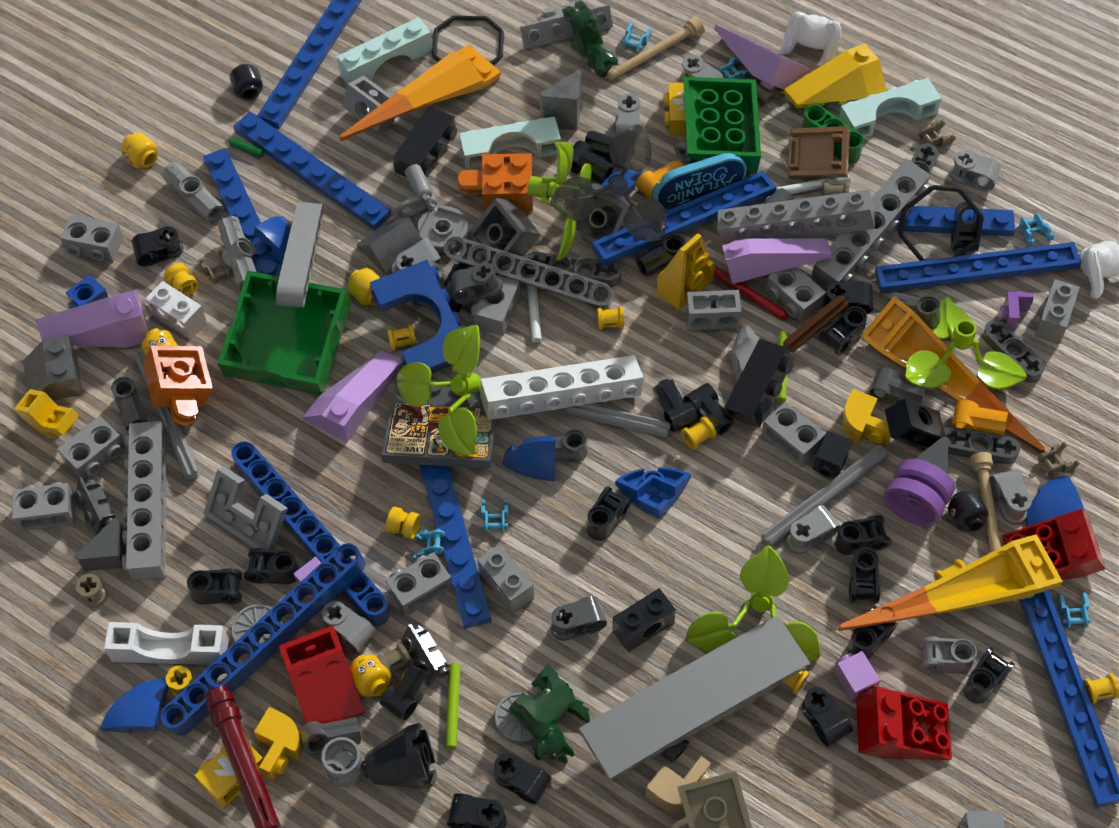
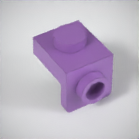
M1023 291L1008 292L1003 306L1000 307L999 320L1003 321L1015 332L1020 319L1019 311L1030 310L1034 294Z

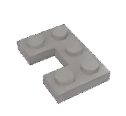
M226 467L217 469L203 514L253 548L274 550L288 508L266 494L260 497L256 511L253 513L238 503L245 480Z

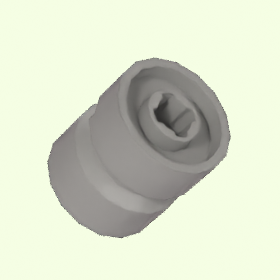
M338 737L329 741L322 751V762L329 780L339 787H350L361 780L363 776V759L358 745L346 737Z

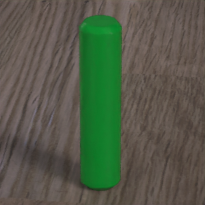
M232 138L229 141L230 146L258 157L264 154L263 149Z

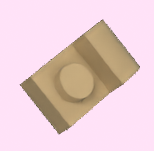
M701 756L684 779L664 765L646 787V798L667 812L675 814L684 813L677 787L711 778L709 774L711 763Z

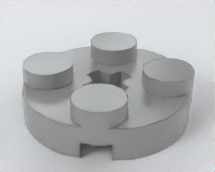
M440 206L438 210L432 212L428 210L421 216L418 222V233L421 239L428 238L437 252H445L444 244L450 237L459 236L467 239L468 224L464 219V215L458 209L450 206ZM444 226H447L446 232H439V230H437L438 228L442 229ZM457 243L453 245L451 253H455L462 244Z

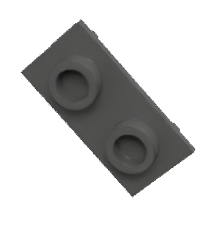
M80 477L77 488L74 490V499L77 505H81L84 511L85 522L88 527L91 526L96 536L100 531V527L106 526L116 516L109 503L99 505V503L106 502L107 499L100 483L93 479L84 483L82 477Z
M409 624L401 641L412 659L422 662L429 667V670L432 672L426 682L429 686L435 675L441 678L449 673L447 669L449 665L439 650L429 652V650L435 648L436 644L427 628H423L421 625L413 628Z

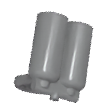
M417 164L409 166L405 170V175L415 196L398 205L396 213L399 217L403 218L413 217L424 210L435 211L438 203L421 166ZM419 201L421 206L414 208L410 212H402L405 207Z

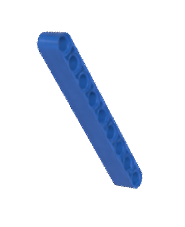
M242 441L232 448L231 455L237 471L258 496L262 497L267 494L288 508L283 525L312 559L316 556L322 563L333 551L341 546L252 443ZM244 457H250L249 459L241 460ZM265 474L263 478H257L259 475ZM275 493H282L277 497H273ZM292 511H298L295 515H288ZM307 530H315L311 534H303ZM325 548L331 549L328 553H320ZM349 556L344 564H350L354 560ZM362 571L341 593L363 618L368 620L373 626H381L388 621L390 616L387 600ZM356 587L365 588L361 592H353ZM374 606L382 607L378 612L369 611Z
M351 543L339 546L162 710L161 721L163 725L174 734L180 736L186 735L210 714L205 706L206 697L201 703L195 704V699L198 695L206 694L209 690L218 686H227L229 691H235L279 650V645L286 643L364 570L365 559L357 546ZM356 556L352 563L344 564L346 558ZM335 575L332 582L323 583L327 576ZM314 595L310 602L302 603L305 596ZM292 614L290 621L281 623L285 615ZM271 634L267 642L260 643L263 635ZM243 654H249L248 659L244 663H238L239 658ZM227 673L225 681L217 684V678L221 674ZM178 714H183L182 720L178 724L173 725L174 718Z

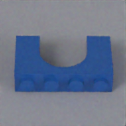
M427 259L370 282L369 290L380 313L406 302H421L435 311L440 322L437 334L422 344L402 351L401 354L404 366L413 362H421L430 368L432 374L453 365L449 364L444 358L443 341L449 332L459 329L461 321L457 312H452L448 305L451 302L446 289H441L438 283L440 277L436 267H431Z

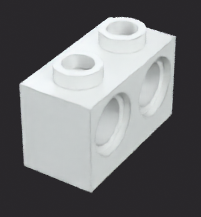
M164 281L145 298L152 316L189 340L207 323L200 304Z

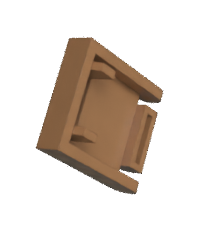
M848 126L790 129V136L800 137V139H789L788 168L798 170L789 171V179L848 178L850 139ZM837 142H842L841 162L834 161V146Z

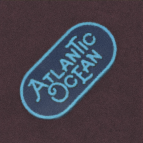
M725 153L667 172L662 176L663 180L659 184L657 182L653 187L652 197L660 209L668 211L744 179L747 167L742 158L736 157L735 154Z

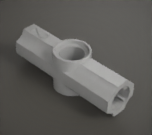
M171 162L165 166V170L162 173L163 179L183 198L186 206L195 209L207 222H215L221 218V214L224 212L223 205L203 187L198 177L192 176L179 162Z
M230 216L222 218L217 223L226 249L222 253V259L233 270L239 290H241L247 270L256 272L252 256L255 254V247L251 241L244 237L238 217Z

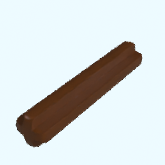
M837 296L783 341L784 347H787L791 353H794L849 306L847 300L843 296Z

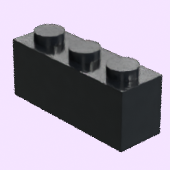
M429 106L393 156L395 173L406 177L405 170L409 166L417 164L421 166L424 175L428 176L432 171L435 161L443 156L445 147L457 135L455 117Z
M762 339L758 340L724 407L733 419L760 428L763 420L767 419L770 414V407L775 397L779 396L782 390V383L794 365V358L788 348Z

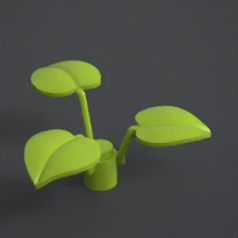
M568 142L555 143L558 154L557 177L543 176L542 178L531 176L527 188L528 196L540 198L541 203H546L567 216L560 251L555 260L563 259L572 250L575 241L576 221L573 220L572 213L550 201L549 198L555 197L557 189L578 191V204L585 186L590 184L591 165L586 163L580 172L579 186L564 185L567 175L571 171L574 154L573 146Z
M949 297L944 298L940 302L941 320L937 327L931 329L940 339L950 338L952 340L948 350L942 359L931 351L922 350L914 353L907 361L905 375L908 382L920 388L933 389L943 386L951 377V369L944 363L948 360L953 349L956 347L959 350H965L973 346L977 363L982 365L977 372L978 378L987 387L998 390L1006 389L1024 381L1027 377L1023 368L1004 353L989 351L985 354L984 359L981 358L978 348L979 340L974 338L977 330L975 323Z
M478 325L455 329L449 332L443 341L444 358L449 364H453L452 370L459 373L451 381L430 382L431 370L421 362L405 365L397 375V387L406 403L414 407H421L429 402L431 398L430 387L450 386L456 395L462 396L448 409L449 415L441 417L438 427L442 442L452 451L462 455L476 454L477 425L474 415L466 408L457 407L465 400L471 399L470 394H476L480 390V377L476 373H471L476 368L479 360L480 333Z
M766 546L761 552L750 558L740 571V580L743 586L752 593L751 598L746 601V605L736 619L729 624L727 617L723 613H705L689 626L686 633L688 642L709 653L735 639L736 636L732 629L736 628L750 607L757 612L769 610L771 618L776 617V606L773 604L774 596H780L786 591L789 578L783 561L771 546ZM790 622L785 625L809 662L815 661L821 656L818 636L809 625L803 622Z

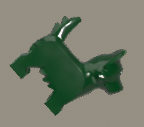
M582 0L575 3V7L579 10L577 12L571 6L562 9L564 19L566 21L569 20L573 29L574 38L570 39L572 49L577 50L581 56L588 58L587 65L598 76L606 77L613 65H618V59L614 56L613 52L604 48L597 17Z
M547 664L531 683L534 687H540L541 691L534 695L533 699L522 692L507 709V712L510 715H514L535 738L536 742L532 747V754L537 760L545 757L552 760L558 758L566 764L568 762L566 755L573 757L575 754L573 749L567 744L563 733L559 730L557 721L568 711L588 723L590 722L589 708L582 706L583 702L575 699L569 684L561 680L557 672Z

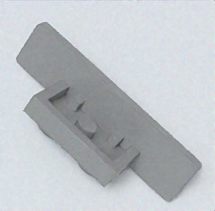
M571 2L564 5V8L571 6L575 9L576 12L579 11L575 7L576 2ZM608 4L589 8L597 17L600 31L613 27L610 6ZM564 8L544 9L542 13L536 14L537 22L521 25L520 32L523 47L529 49L573 38L572 26L569 20L566 21L562 12Z

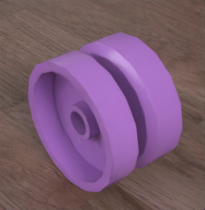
M916 458L905 459L900 462L893 480L890 481L884 492L883 499L887 507L901 519L919 526H933L938 524L945 505L949 503L954 493L955 485L950 476L938 466Z

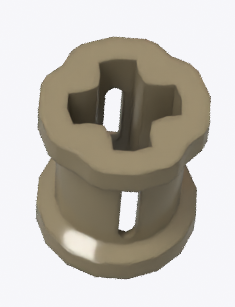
M828 181L823 182L822 196L849 192V182H845L844 185L829 184Z
M89 573L77 580L76 591L87 607L96 608L106 601L107 592L102 587L98 576Z
M402 643L396 644L395 649L383 656L377 655L378 660L391 673V677L392 673L406 666L407 662L411 659Z

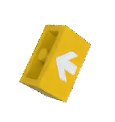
M669 83L668 93L663 95V105L668 107V111H664V126H669V136H686L683 83Z
M223 745L220 752L212 760L208 759L198 768V773L194 775L199 785L222 808L227 806L241 793ZM250 745L257 765L259 767L264 759Z

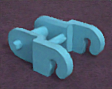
M630 23L626 29V37L621 43H623V48L630 46L636 48V52L639 53L643 49V44L647 45L649 36L652 35V29L649 28L646 34H643L640 38L631 35L634 23ZM632 38V39L638 40L639 42H638V44H637V43L631 42L630 39Z
M735 57L729 59V63L719 69L722 75L730 79H749L752 76L747 69L738 72L734 68L741 63L738 57L737 59Z
M1038 213L1034 214L1032 219H1020L1019 226L1024 231L1023 237L1029 246L1035 245V240L1031 239V232L1038 230L1044 233L1048 240L1054 239V234L1050 233V225L1044 223ZM1036 223L1037 227L1031 229L1029 225Z
M504 499L505 509L502 510V514H488V511L485 510V500H481L482 519H485V524H482V528H485L486 533H488V529L502 528V532H505V527H508V523H505V518H509L508 499ZM488 518H502V523H488Z
M436 529L433 531L422 530L419 531V534H415L416 540H427V548L422 549L417 555H413V560L415 561L418 557L429 555L432 552L435 554L442 553L444 549L440 546V538L445 536V532ZM431 540H434V546H431Z
M1086 592L1080 594V598L1083 599L1081 608H1068V605H1065L1063 594H1057V601H1059L1058 611L1059 614L1063 613V624L1066 625V628H1070L1071 624L1082 623L1084 627H1088L1089 622H1091L1087 614L1090 605ZM1080 612L1081 618H1071L1070 613Z

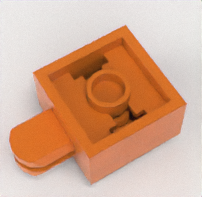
M532 153L482 155V170H462L459 173V191L463 195L482 194L484 212L495 198L512 200L522 211H533V196H528L527 193L528 182L532 176Z
M150 346L143 363L152 407H170L175 423L184 426L192 424L199 412L198 407L205 406L213 389L202 346Z

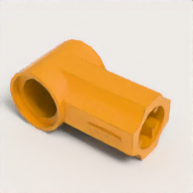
M674 160L654 173L646 171L637 179L635 185L651 203H655L652 197L655 184L657 182L659 184L663 180L662 176L667 172L684 165L679 160Z
M959 400L955 404L951 427L1004 436L1008 412L980 408L973 401Z

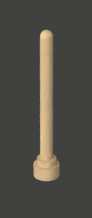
M698 17L691 18L686 21V25H684L682 30L608 71L607 78L614 80L687 37L696 38L705 32L703 23Z
M979 452L970 456L971 469L978 475L982 501L989 513L986 528L991 553L1001 547L989 476L993 467V460L990 453Z

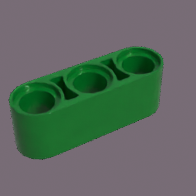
M819 105L808 106L804 112L802 128L848 126L850 130L848 163L852 164L859 161L864 143L863 136ZM837 142L834 146V155L840 160L842 157V142Z

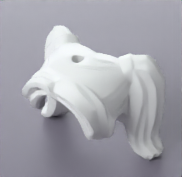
M799 11L795 12L788 21L779 54L788 55L792 52L796 43H799L804 47L823 50V63H827L835 58L841 38L840 23L829 20L826 17L806 15Z
M1119 239L1117 241H1103L1091 245L1079 254L1081 260L1080 268L1089 277L1092 289L1090 296L1094 299L1099 298L1103 294V278H1110L1119 274Z

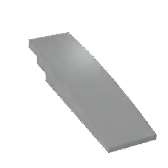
M776 616L642 690L583 725L578 731L610 781L755 702L759 696L781 685L785 679L806 669L810 662L779 616Z

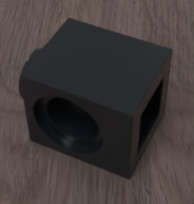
M827 431L816 454L813 470L818 471L819 474L825 477H837L849 456L853 440Z

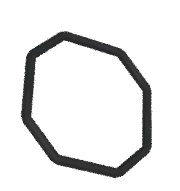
M454 15L434 29L432 57L437 62L441 60L437 56L438 31L454 20H475L489 23L499 32L498 56L490 61V63L494 65L503 57L504 31L487 16Z
M932 185L901 210L899 237L919 261L932 260L923 258L903 234L906 211L933 190L958 192L979 217L975 240L953 257L963 256L979 244L984 216L962 188Z

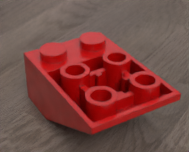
M1082 508L1002 535L1004 545L1011 541L1037 534L1062 580L1080 578L1106 569L1091 521Z
M333 625L279 645L306 723L317 721L324 724L354 718L365 713Z
M877 686L856 697L858 753L887 759L952 760L948 703Z

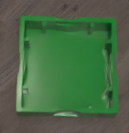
M247 270L237 301L235 318L227 331L217 362L223 375L316 395L323 394L351 306L347 290L309 283L304 308L277 306L276 293L279 276Z

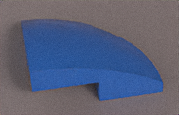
M276 216L255 226L253 234L272 247L271 256L283 264L292 223L284 216Z
M556 436L528 438L523 440V444H520L517 450L514 451L515 445H511L505 451L503 465L507 468L534 479L555 481Z
M658 467V471H647L645 473L644 469H638L616 479L615 485L627 497L631 498L636 505L655 517L660 518L683 492L691 479V474L665 467Z
M1068 475L1055 478L1039 488V493L1032 500L1031 507L1027 511L1026 527L1081 508L1085 512L1080 496Z
M166 679L145 681L134 686L133 689L122 697H119L106 713L101 730L131 733V729L157 731L161 707H165L168 692Z

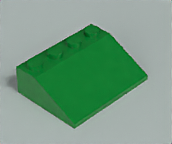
M684 77L687 157L702 161L717 155L732 153L736 157L742 158L747 167L746 174H757L761 160L756 80Z

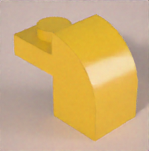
M29 389L14 408L30 426L52 439H56L58 435L63 436L70 431L75 420L79 417L72 408L58 406L45 392Z
M852 389L842 417V428L845 435L857 445H859L862 437L874 444H882L888 447L891 440L888 423L872 416L878 398Z
M268 707L254 733L258 742L270 747L259 768L263 777L274 782L277 775L283 774L287 768L288 757L297 761L300 760L303 744L293 720L287 715Z

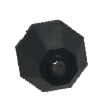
M421 723L408 725L367 752L365 761H362V770L365 778H369L376 785L417 789L434 786L437 773L436 769L430 770V763H435V755L428 732L425 729L421 730Z

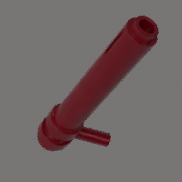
M227 686L215 687L205 694V706L207 711L212 713L211 721L213 727L219 731L254 827L280 828L279 819L243 729L241 712L234 705L236 702L234 694L228 690Z

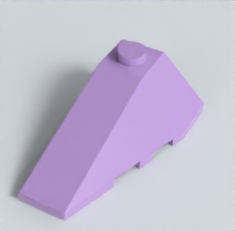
M718 25L714 28L754 77L761 80L760 85L773 90L774 86L785 89L809 70L808 67L773 52V50Z
M827 238L744 239L722 245L732 284L832 257Z
M135 290L36 319L42 341L69 335L73 346L129 348L141 344L146 338L145 334L149 331L138 291Z
M383 350L379 351L318 396L303 416V420L348 442L402 367V360Z

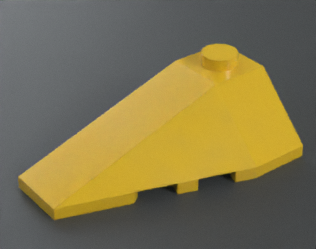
M862 44L836 56L785 88L783 93L796 108H806L810 105L824 106L826 102H838L839 105L846 104L849 100L864 99L869 95H876L887 90L879 58L866 44Z
M698 233L679 249L667 267L657 277V294L678 311L686 305L687 292H701L713 281L715 265L709 260L711 256L705 251L707 247L702 236Z

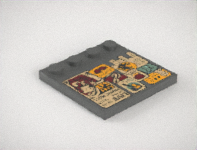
M396 378L382 450V462L491 468L497 419L487 420L480 398V390L476 394H470L471 399L465 400L457 407L466 408L471 411L477 425L476 454L462 455L452 451L442 442L438 429L441 417L449 415L448 409L462 396L456 395L450 386L430 387L431 398L429 402L424 406L414 407L406 403L397 387ZM430 380V382H446L439 380Z

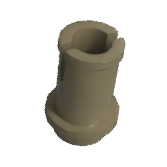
M753 79L756 80L757 100L763 106H767L773 99L774 93L760 85L758 79Z

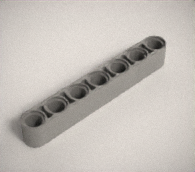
M297 202L277 285V306L304 308L322 226L323 204Z
M459 236L450 237L444 244V251L451 260L470 267L481 264L475 261V256L479 251H486L487 258L482 263L492 264L496 275L519 280L520 283L595 307H609L614 300V294L609 285ZM461 243L463 251L459 255H452L451 248L453 245ZM505 258L510 259V268L501 271L499 269L500 261ZM528 266H533L536 270L534 276L529 279L524 278L523 270ZM551 274H557L560 277V281L556 286L547 285V278ZM574 282L584 283V289L581 293L574 294L571 292V286ZM600 289H605L609 293L607 300L603 302L595 300V294Z

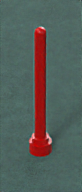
M715 265L714 277L734 290H739V293L779 319L783 320L787 317L786 310L742 282L732 284L730 274Z

